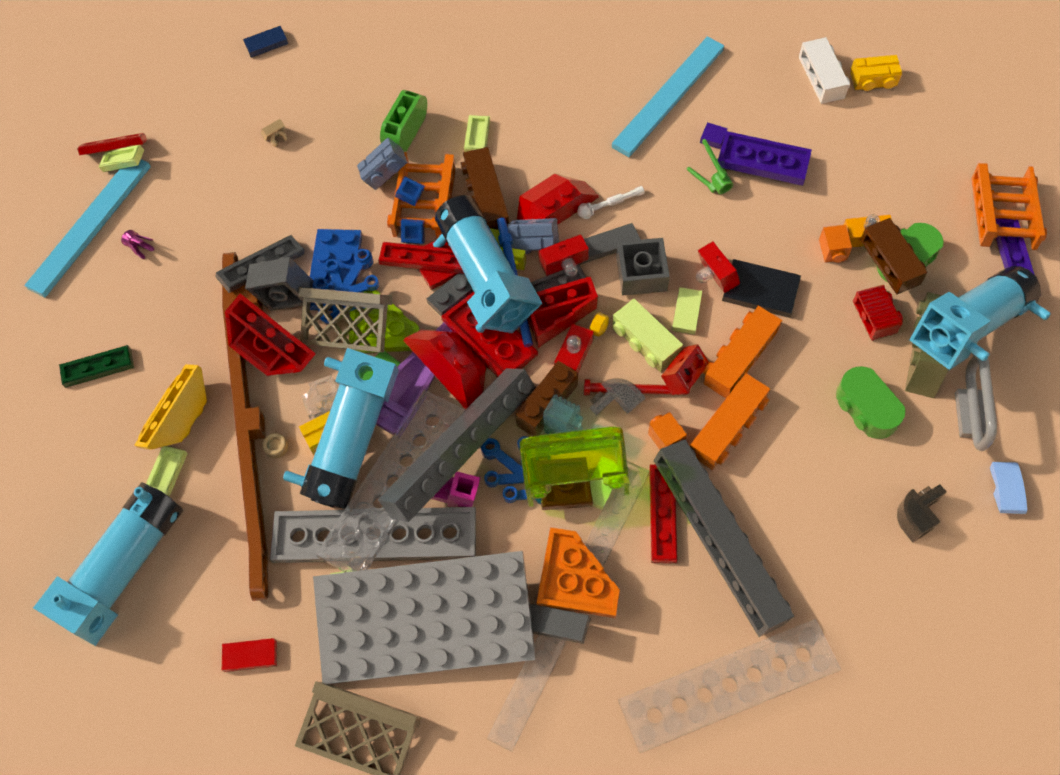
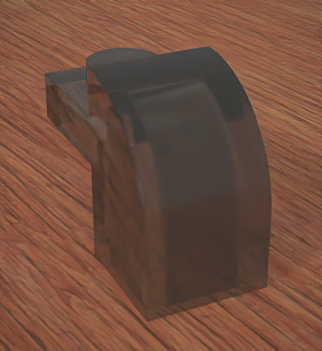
M610 378L601 383L606 392L603 394L599 391L590 399L592 404L589 408L597 415L615 400L628 414L646 397L632 382L623 378Z
M941 484L933 489L928 486L918 494L912 489L898 506V523L912 543L931 532L940 523V520L929 507L937 503L946 494V490Z

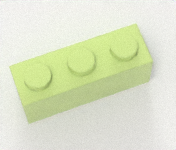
M632 299L613 314L612 326L616 334L623 336L634 351H639L652 368L655 367L662 372L682 350L683 344L635 299Z

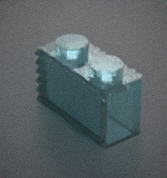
M554 395L543 413L544 431L570 445L574 439L578 440L583 431L581 424L584 417L580 415V405L576 406L575 403L571 404V401L567 402L566 399H562V396Z

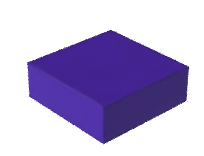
M707 122L700 138V143L703 144L702 140L706 139L709 146L720 149L728 128Z

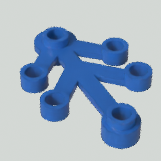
M359 249L355 253V263L343 283L339 274L340 266L337 260L329 259L325 262L326 271L330 274L336 291L362 293L368 290L375 291L379 287V281L375 275H369L365 278L364 282L353 285L361 270L368 269L373 265V256L367 249ZM331 265H336L332 269L329 268ZM318 277L313 282L315 289L328 290L329 288L327 280L323 277ZM371 281H375L373 285L368 284ZM320 283H324L322 287H317ZM333 305L328 310H333L330 314L333 319L340 313L336 305ZM323 314L320 320L323 323L329 324V321Z
M522 436L518 439V449L521 451V466L501 450L500 444L496 439L488 438L481 446L483 457L488 460L497 459L512 474H498L495 471H488L484 476L485 484L490 488H494L497 485L526 483L532 489L517 490L513 486H507L503 490V499L507 503H514L516 500L535 499L537 503L541 504L538 479L532 475L531 438ZM528 442L529 446L522 447L521 443ZM489 444H493L495 446L491 450H488L486 448V446ZM540 451L536 455V461L543 456L551 459V456L547 451ZM491 476L496 477L494 482H489L487 479ZM510 491L515 493L512 498L506 497V494Z

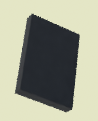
M733 259L732 266L737 271L740 284L724 293L722 301L756 309L759 305L770 313L790 318L801 275Z

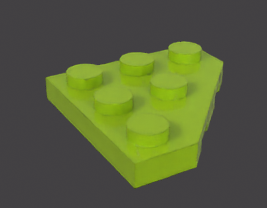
M368 290V291L362 292V293H370V294H380V292H378L377 290H375V291H370V290ZM393 303L387 306L384 351H412L403 340L405 337L419 331V326L413 320L410 321L403 315V312ZM374 308L368 314L373 323L379 319V309ZM357 309L350 311V317L353 321L361 315ZM365 319L357 325L362 334L370 328ZM354 330L349 333V342L351 344L359 339ZM372 332L366 339L371 346L377 347V336ZM355 350L361 353H377L373 351Z

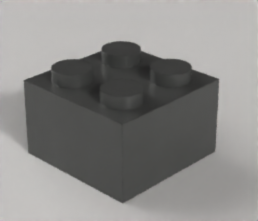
M663 238L617 242L616 259L622 296L668 291L670 276Z
M282 257L277 260L249 264L245 289L270 311L303 306V297H299V287L313 288L314 280L290 257Z

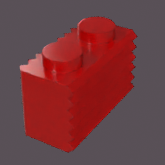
M885 285L856 292L853 303L870 339L873 341L897 334L903 324V317L900 311H896L893 304V296L890 291L885 289Z

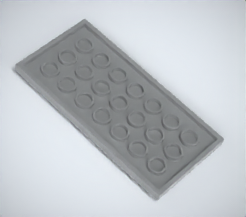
M523 551L313 576L322 682L325 684L536 659Z

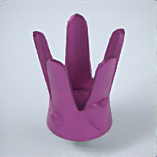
M127 230L122 235V244L128 246L141 259L144 260L145 256L137 246L154 251L153 246L142 240L153 241V239L141 236L134 230Z

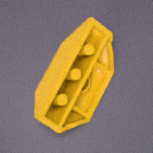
M185 364L181 370L182 372L176 376L146 421L134 446L153 450L182 442L189 435L192 424L202 414L203 407L207 402L202 368L199 365Z

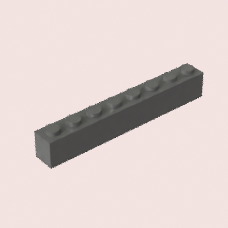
M506 368L378 499L392 519L409 522L536 389L525 369Z
M682 440L660 449L653 460L758 637L785 625L794 617L789 603L784 600L777 589L775 580L769 576L764 568L760 556L751 547L747 535L738 526L734 514L725 505L721 493L709 479L708 472L701 466L693 448L688 445L686 440Z

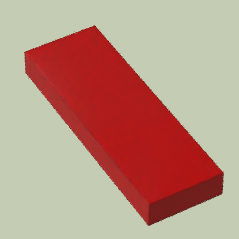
M145 133L132 134L83 143L78 146L77 150L79 156L142 145L147 141Z

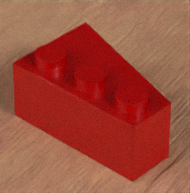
M591 277L536 292L542 304L528 317V321L537 347H541L571 327L572 324H575L597 309L598 295Z

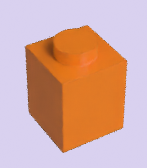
M846 225L823 227L819 243L824 261L839 263L847 260L852 250V245Z
M670 412L664 416L660 414L650 421L648 435L659 450L686 440L687 434Z

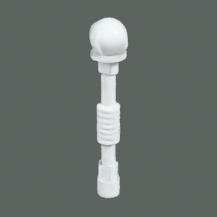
M639 186L628 193L617 194L607 198L606 201L594 205L582 203L578 207V215L583 219H589L594 215V211L608 205L613 206L624 202L627 198L643 195L645 193L644 188Z

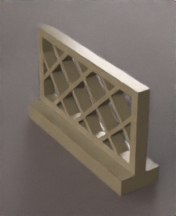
M299 287V297H303L300 341L303 344L384 352L387 306L392 305L393 295ZM311 302L316 303L320 309L314 317L310 313ZM333 305H336L340 313L333 319L328 310ZM353 307H356L361 314L355 321L348 314ZM374 308L379 309V319L375 323L368 316ZM323 314L329 321V324L324 329L317 322ZM344 317L349 326L342 332L337 323ZM363 319L370 326L364 334L357 327ZM312 326L319 333L313 340L308 339L309 329ZM332 328L339 335L333 342L326 335ZM352 330L359 337L353 344L346 337ZM372 332L377 336V347L371 346L366 339Z
M315 681L312 690L314 694L295 747L372 775H392L383 771L379 760L393 754L397 764L393 775H400L415 730L419 727L422 717L339 687ZM319 700L328 703L332 712L331 715L319 720L315 711ZM335 706L343 709L336 711ZM349 710L353 712L357 723L344 730L338 715ZM359 714L368 718L361 720ZM334 718L340 732L327 738L321 724ZM374 719L379 722L383 732L369 739L363 724ZM385 724L391 725L393 727L386 729ZM317 726L322 742L314 746L304 743L308 731ZM359 727L365 741L352 748L346 733ZM397 728L407 731L404 743L395 748L388 733ZM342 735L348 750L337 755L333 753L329 742ZM385 736L390 751L377 757L371 742ZM367 744L373 760L362 764L358 762L354 751ZM325 745L326 750L318 747ZM402 749L400 756H398L396 751ZM350 754L351 759L345 758L344 756ZM375 763L377 769L370 767L369 765Z

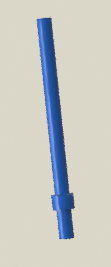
M499 218L497 219L500 234L498 236L499 245L503 248L504 255L514 274L518 276L511 246L513 244L512 236L508 233L506 219ZM526 319L520 325V331L524 347H530L533 345L528 319Z

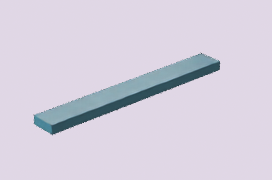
M707 36L612 142V148L630 157L723 52L724 45Z
M141 159L138 166L119 169L24 286L28 290L46 298L151 168L150 164Z

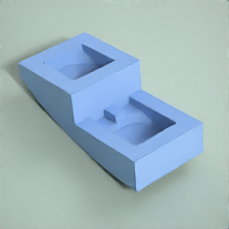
M992 462L990 471L996 486L993 495L999 512L1026 514L1027 500L1019 464L1017 462Z

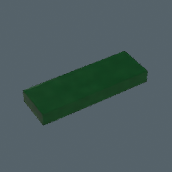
M129 345L59 364L61 382L67 388L133 369L134 363L131 348Z

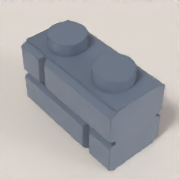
M390 138L384 140L366 159H363L357 165L361 179L374 190H377L408 163L403 149Z
M556 218L512 220L508 224V233L511 234L513 240L512 248L525 250L526 254L531 253V250H541L559 243Z

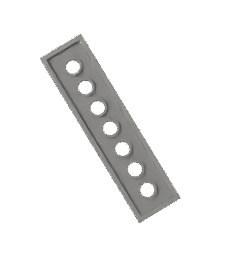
M475 507L422 508L409 522L392 519L385 509L275 511L270 555L272 563L439 560L476 556ZM447 528H455L457 530L456 536L452 539L445 538L443 532ZM373 529H378L381 531L380 537L374 541L369 540L368 533ZM397 529L406 530V536L401 540L393 538V533ZM421 529H430L432 531L431 536L428 539H420L418 533ZM347 530H354L356 532L355 537L351 541H344L342 539L344 532ZM297 531H304L305 537L302 541L294 542L292 540L293 535ZM321 531H330L328 540L324 542L317 540L318 534Z

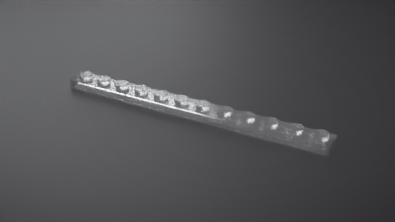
M626 461L585 543V546L593 553L602 567H604L649 476V470L629 461ZM542 635L538 636L534 644L536 659L525 662L487 737L488 740L513 752L567 642L566 640Z

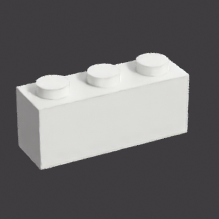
M826 37L803 42L799 59L820 103L845 99L850 88V80L848 76H845L842 64L834 54L833 46L829 44Z

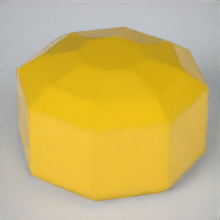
M601 312L595 315L590 326V330L594 331L595 336L599 337L607 330L609 324L608 315Z

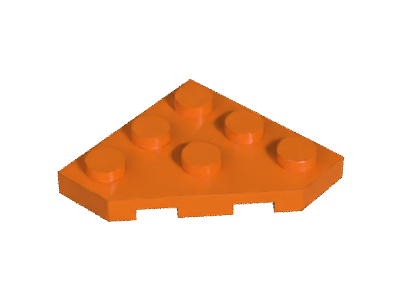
M550 527L537 605L616 618L620 589L614 581L612 582L593 553L588 550L576 531Z

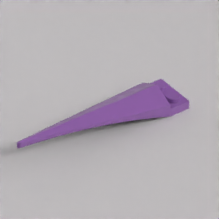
M444 322L435 330L453 332ZM414 352L398 366L399 372L389 401H384L376 423L378 427L397 438L409 421L413 419L435 378V375Z

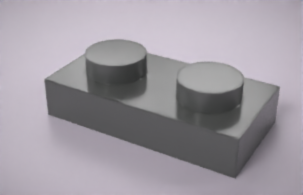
M458 273L426 298L427 303L442 316L470 295L473 289L466 276Z

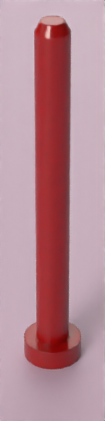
M584 379V396H590V392L673 395L667 385L590 383V379ZM690 390L688 391V393L677 394V395H688V394H690Z

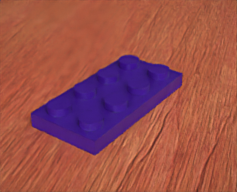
M726 131L718 162L721 168L803 186L812 149Z

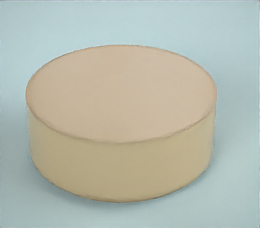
M272 433L264 439L262 448L268 457L277 459L284 456L288 451V442L283 435Z

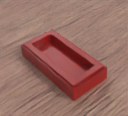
M275 638L222 644L221 670L223 672L277 666V640Z

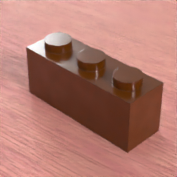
M891 218L865 227L860 241L896 295L921 285L928 273L926 266L918 259L910 243H907L901 234L900 228L893 223Z
M557 361L515 414L517 427L537 439L578 386V372Z

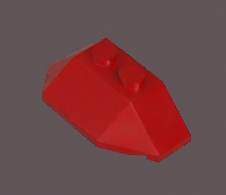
M554 173L520 195L517 220L556 218L557 225L577 213L580 204L592 203L599 198V195L585 181Z
M241 293L225 310L228 346L266 376L302 372L316 354Z
M421 329L404 338L403 341L465 410L484 392L486 365L456 332Z

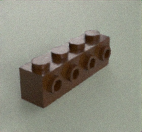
M485 147L463 152L464 161L460 162L463 175L467 174L468 179H465L467 191L472 192L473 196L471 197L476 200L488 223L487 225L491 229L498 230L497 219L505 218L508 228L509 216L489 148Z

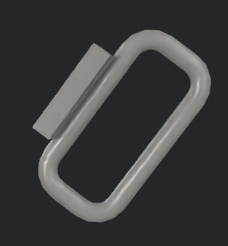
M973 355L966 368L967 389H957L955 401L959 436L972 438L975 448L982 452L987 450L996 439L997 417L989 359L982 361ZM978 366L982 390H977L976 371Z

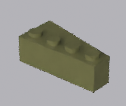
M927 292L924 301L920 300L918 302L916 314H919V317L916 319L914 330L929 303L942 295ZM912 343L913 349L905 391L935 398L949 369Z

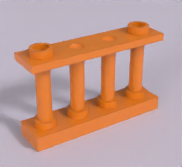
M404 152L408 163L397 172L396 191L404 177L408 178V172L435 173L442 176L441 181L437 183H418L425 186L424 191H437L439 198L435 199V201L418 200L417 204L413 206L394 197L392 214L388 215L387 226L391 228L393 237H398L402 219L425 220V228L435 230L436 239H438L442 232L435 221V217H432V219L401 217L402 208L432 209L437 212L444 202L452 198L456 171L454 155L445 154L444 163L440 165L409 163L407 152Z
M978 163L971 180L980 246L990 247L994 238L1007 236L1030 238L1032 250H1037L1041 242L1046 239L1047 229L1043 225L1037 190L1038 177L1035 176L1034 167L1029 166L1023 178L992 176L988 171L987 163ZM991 185L1022 187L1023 194L994 192V190H991ZM993 201L1024 203L1026 211L997 209L993 206ZM995 218L1026 220L1029 229L999 227L996 224Z

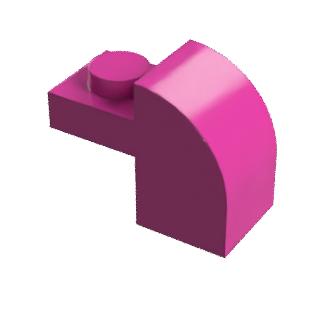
M457 471L455 476L451 477L431 499L447 503V507H472L480 477Z

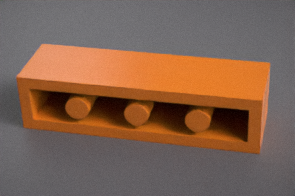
M759 305L753 313L749 311L743 319L742 323L744 325L740 329L736 328L730 336V343L727 346L723 345L718 351L716 361L714 363L709 362L703 371V374H705L703 384L724 398H727L779 332L783 320Z
M745 373L690 444L699 462L713 470L717 464L722 465L729 456L727 452L729 448L738 445L743 437L741 432L745 427L747 429L751 428L757 418L754 415L758 410L763 411L770 402V399L767 398L770 392L769 387Z

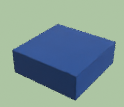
M404 177L396 191L395 197L415 206L425 186Z
M402 219L401 242L423 244L425 242V220Z

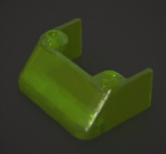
M612 426L524 438L519 442L525 491L529 507H534L533 498L540 499L546 497L551 492V486L603 480V484L609 486V488L619 489L623 487L624 495H629V474L623 429L620 427Z

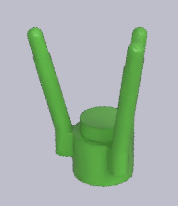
M703 139L702 143L718 172L711 177L712 183H710L691 167H687V171L706 185L712 193L717 191L718 194H724L733 187L734 183L729 178L725 168H721L718 158L716 159L707 140Z

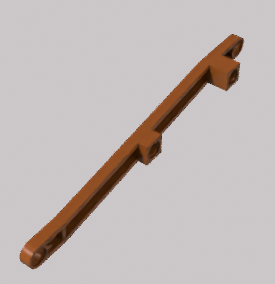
M236 252L223 253L222 269L239 261ZM246 284L231 293L222 285V309L249 547V591L252 601L267 600L269 593L268 551L255 440L265 439V416L259 407L251 408L246 362L242 356L228 346L225 310L240 293L262 311L263 304L245 289Z

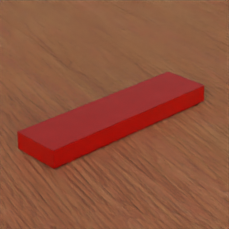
M392 242L382 243L378 259L379 265L464 274L452 249Z
M650 464L651 563H677L676 498L657 466Z

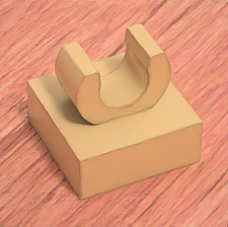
M281 119L271 123L261 131L265 141L270 139L274 147L278 145L275 140L276 136H281L284 142L287 140V135L283 132L285 125Z

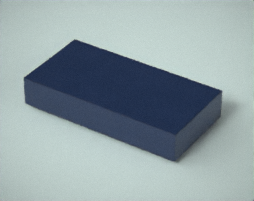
M281 25L243 39L251 58L289 44Z

